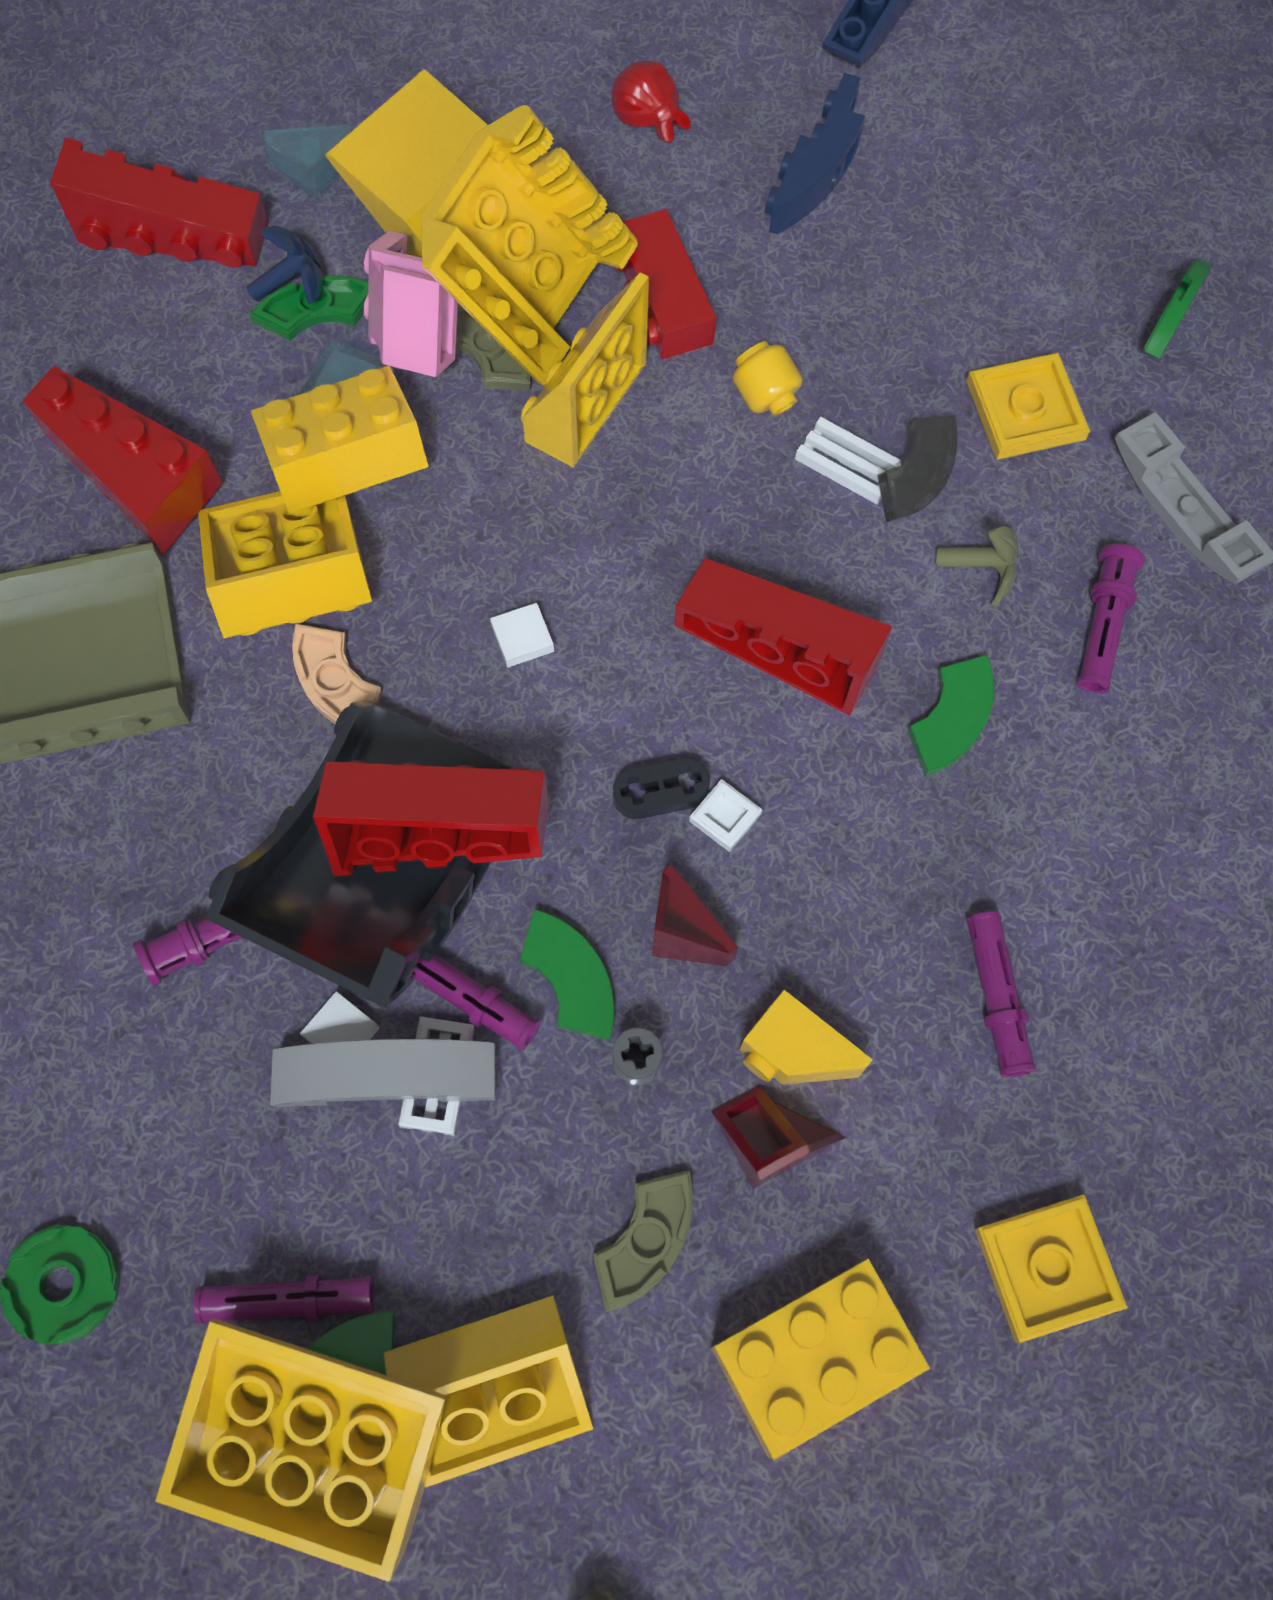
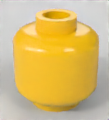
M763 341L749 348L736 359L737 369L733 374V383L753 413H764L770 410L775 417L797 403L798 400L794 394L802 386L803 376L784 346L778 344L769 345L767 341Z

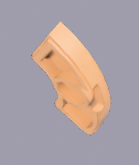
M302 624L295 625L292 645L295 670L307 697L323 716L336 724L340 713L344 708L349 707L352 702L371 700L377 704L380 703L381 687L362 680L350 668L345 656V633Z

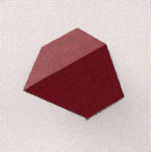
M672 865L668 866L662 872L652 956L728 966L736 958L737 945Z
M760 1086L711 1111L753 1189L846 1138L772 1101Z

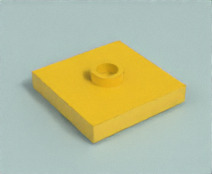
M1059 353L970 371L966 382L996 460L1087 439L1090 429Z
M1085 1195L974 1229L1015 1344L1128 1308Z

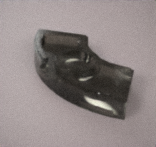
M956 415L920 418L907 423L908 442L902 459L893 469L877 475L886 523L902 519L924 509L940 494L951 475L957 452Z

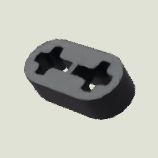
M691 758L632 768L622 772L616 778L613 784V803L619 813L630 819H642L691 809L699 806L706 798L710 785L709 774L705 766ZM688 773L690 780H699L698 783L694 784L692 794H685L682 787L665 789V786L677 784L679 774ZM632 783H638V787L642 791L656 788L658 790L644 794L642 804L634 805L631 797H622V795L628 793V785Z

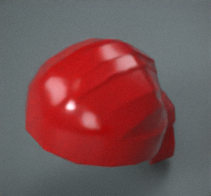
M651 60L638 61L627 66L617 75L611 91L612 106L616 117L622 123L638 127L655 126L658 138L668 143H671L674 138L672 123L679 129H690L691 121L688 115L678 108L679 94L674 79L661 63Z

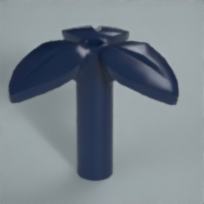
M271 226L262 230L261 235L286 251L287 257L246 286L250 296L258 302L293 276L301 273L306 300L308 304L315 302L321 295L324 276L320 270L322 265L317 254L313 253V248L303 237L299 239L295 233L286 228Z

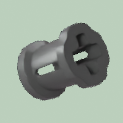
M631 1028L622 1032L613 1046V1069L617 1077L626 1081L631 1086H643L653 1081L655 1074L661 1067L662 1045L658 1037L644 1028ZM632 1046H639L642 1054H651L646 1057L645 1067L642 1069H636L633 1061H623L629 1057V1048Z

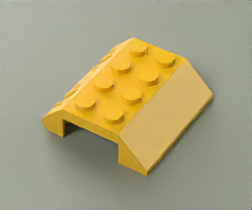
M522 105L475 134L422 213V267L538 384L545 386L547 376L553 365L557 361L561 362L570 349V346L554 330L555 326L597 263L623 269L635 251L638 241L617 213H605L606 206L608 205L606 200L598 193L595 186L577 164L570 159L569 154L564 149L556 147L554 150L551 149L550 152H547L551 148V144H553V135L547 127L543 126L542 121L529 106Z

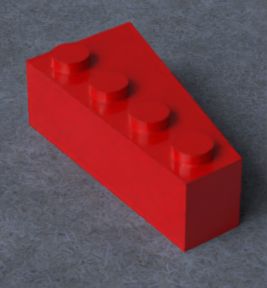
M65 137L50 183L78 243L95 250H103L106 247L127 249L140 256H147L151 253L173 255L175 258L185 262H192L195 259L218 261L220 264L231 268H236L240 265L257 266L264 241L261 232L268 226V219L260 193L199 176L196 183L190 182L174 172V168L155 163L152 171L126 163V155L106 149L105 155L101 156L83 151V142Z
M54 365L22 400L42 432L94 483L96 488L107 499H110L123 512L124 516L153 543L162 555L165 554L222 485V481L205 449Z
M707 558L703 560L677 602L674 626L851 716L876 672L893 628L891 625Z
M349 761L347 763L326 762L313 817L335 877L352 875L354 866L373 864L372 868L376 873L397 871L398 862L411 860L423 861L427 868L447 866V863L454 856L466 855L473 863L540 858L543 853L549 799L545 771H533L521 767L486 769L475 768L469 765L439 767L422 766L416 763L391 765L368 764L363 761Z

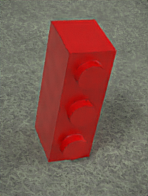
M663 209L622 221L635 235L638 243L623 269L613 268L616 273L624 272L627 279L625 286L640 272L649 276L647 345L656 346L661 360L713 345L716 316L668 210Z

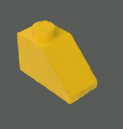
M783 990L745 1037L740 1047V1051L747 1056L743 1063L753 1074L768 1083L772 1078H775L782 1085L858 1078L873 1060L785 990Z

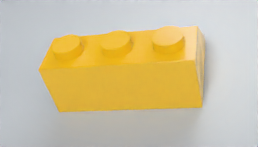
M554 1295L384 1352L387 1376L446 1395L425 1488L593 1430Z

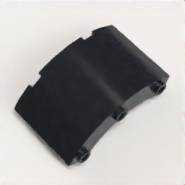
M371 700L352 702L349 707L344 708L340 713L334 727L336 737L325 759L295 806H288L283 811L272 834L249 855L217 874L209 890V898L212 900L205 919L385 1008L412 984L416 975L414 969L418 959L421 958L430 962L469 905L490 865L487 863H473L465 855L454 856L447 863V866L427 868L423 861L411 860L398 862L397 871L376 873L372 868L373 864L354 866L352 875L334 877L313 817L325 763L363 761L368 764L401 765L404 763H416L422 766L439 767L469 765L475 768L511 769L513 767Z

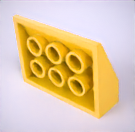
M213 1318L209 1321L155 1502L390 1582L406 1552L425 1488L446 1395Z

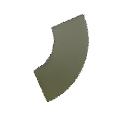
M458 303L456 349L461 350L474 359L482 372L484 388L531 391L530 375Z
M689 1170L636 1183L635 1210L628 1229L613 1245L593 1254L606 1313L621 1309L647 1294L662 1280L676 1261L686 1240L692 1216L693 1194Z

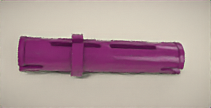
M994 911L975 914L971 916L972 918H967L966 923L970 938L972 939L974 956L986 1002L988 1016L984 1018L986 1030L992 1032L998 1055L1000 1075L1002 1078H1013L1031 1074L1030 1072H1036V1066L1027 1037L1026 1024L1029 1023L1027 1010L1021 1008L1020 999L1018 998L1010 956L1004 938L1001 914Z
M436 954L430 962L421 958L418 959L414 972H416L414 980L470 1016V1023L478 1028L485 1025L522 1051L533 1040L541 1021L532 1018L503 999V992L495 986L486 988ZM437 975L441 976L442 978H444V979L447 980L448 982L444 981L443 979H441V978L438 977Z
M321 1274L307 1275L305 1281L252 1283L209 1287L200 1285L197 1286L194 1294V1318L198 1324H205L213 1318L221 1321L305 1317L307 1322H321L325 1315L365 1313L367 1315L374 1312L375 1283L372 1276L323 1280Z

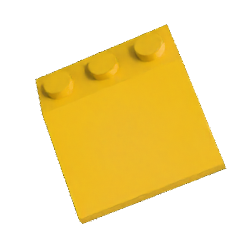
M423 69L329 150L325 156L386 233L393 231L406 234L407 254L422 258L421 215L475 134L488 126V124L429 72Z
M640 272L598 312L587 328L582 327L576 333L571 345V351L563 362L557 361L553 365L547 376L546 386L538 397L532 396L523 408L521 422H523L526 443L571 467L576 465L646 365L649 276Z
M280 491L202 509L198 512L205 587L223 638L236 635H252L261 629L285 623H301L310 617L334 611H350L359 605L372 602L346 495L291 514L287 511Z

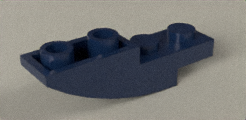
M848 0L823 41L822 48L858 66L863 65L879 49L913 0Z
M844 73L837 91L830 89L827 94L822 112V117L826 118L824 124L817 122L811 137L800 134L794 152H785L778 177L782 180L780 187H771L765 206V213L771 215L769 232L779 234L811 213L836 187L850 166L860 145L865 115L854 112L861 77Z

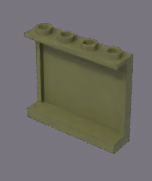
M137 543L127 544L118 550L94 555L77 554L65 561L45 565L28 564L16 571L0 574V764L190 723L165 565L153 543L143 545Z

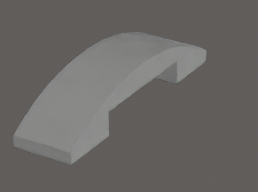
M1157 412L1117 433L1115 441L1140 491L1177 539L1199 561L1233 584L1241 582L1273 563V550L1247 520L1236 525L1180 459L1185 446Z
M437 1039L360 1040L299 1045L273 1049L270 1099V1106L272 1107L328 1105V1102L429 1098H438L440 1102L495 1100V1043Z

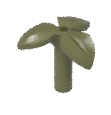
M1000 526L988 531L989 538L994 547L937 548V567H994L999 572L1000 584L996 597L991 603L992 606L999 605L1011 590L1016 577L1015 563L1018 556L1016 531L1012 527Z

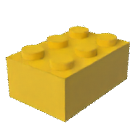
M390 365L380 369L366 370L358 376L331 385H320L312 391L284 400H274L263 407L251 410L289 514L429 467L417 422Z
M869 1259L853 1266L711 1347L767 1457L772 1460L781 1457L930 1369Z

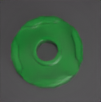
M55 1225L33 1233L15 1248L7 1262L10 1264L6 1269L5 1278H1L0 1300L4 1316L18 1334L41 1344L65 1345L88 1336L106 1320L117 1300L120 1273L115 1254L102 1237L82 1227ZM66 1267L74 1277L73 1290L64 1300L54 1302L46 1294V1280L54 1270Z

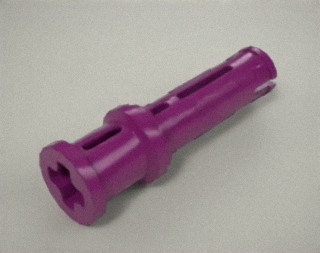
M1110 544L1102 547L1098 557L1099 562L1102 564L1098 583L1093 585L1090 593L1095 610L1077 686L1099 694L1107 693L1110 690V679L1119 647L1125 612L1136 602L1137 593L1133 587L1137 571L1143 567L1145 556L1139 549L1125 544ZM1116 574H1120L1119 579H1115ZM1104 630H1107L1103 656L1099 657L1098 652Z
M205 918L196 923H193L192 920L185 921L184 919L177 923V929L147 943L140 939L133 942V946L145 974L154 987L161 984L163 976L191 963L198 967L205 963L204 960L209 959L208 953L243 937Z

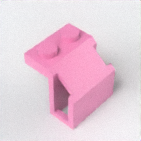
M388 231L369 245L364 259V269L369 274V294L364 304V316L368 320V339L372 344H376L379 347L382 364L437 377L455 360L458 302L422 267V258L407 254V235Z

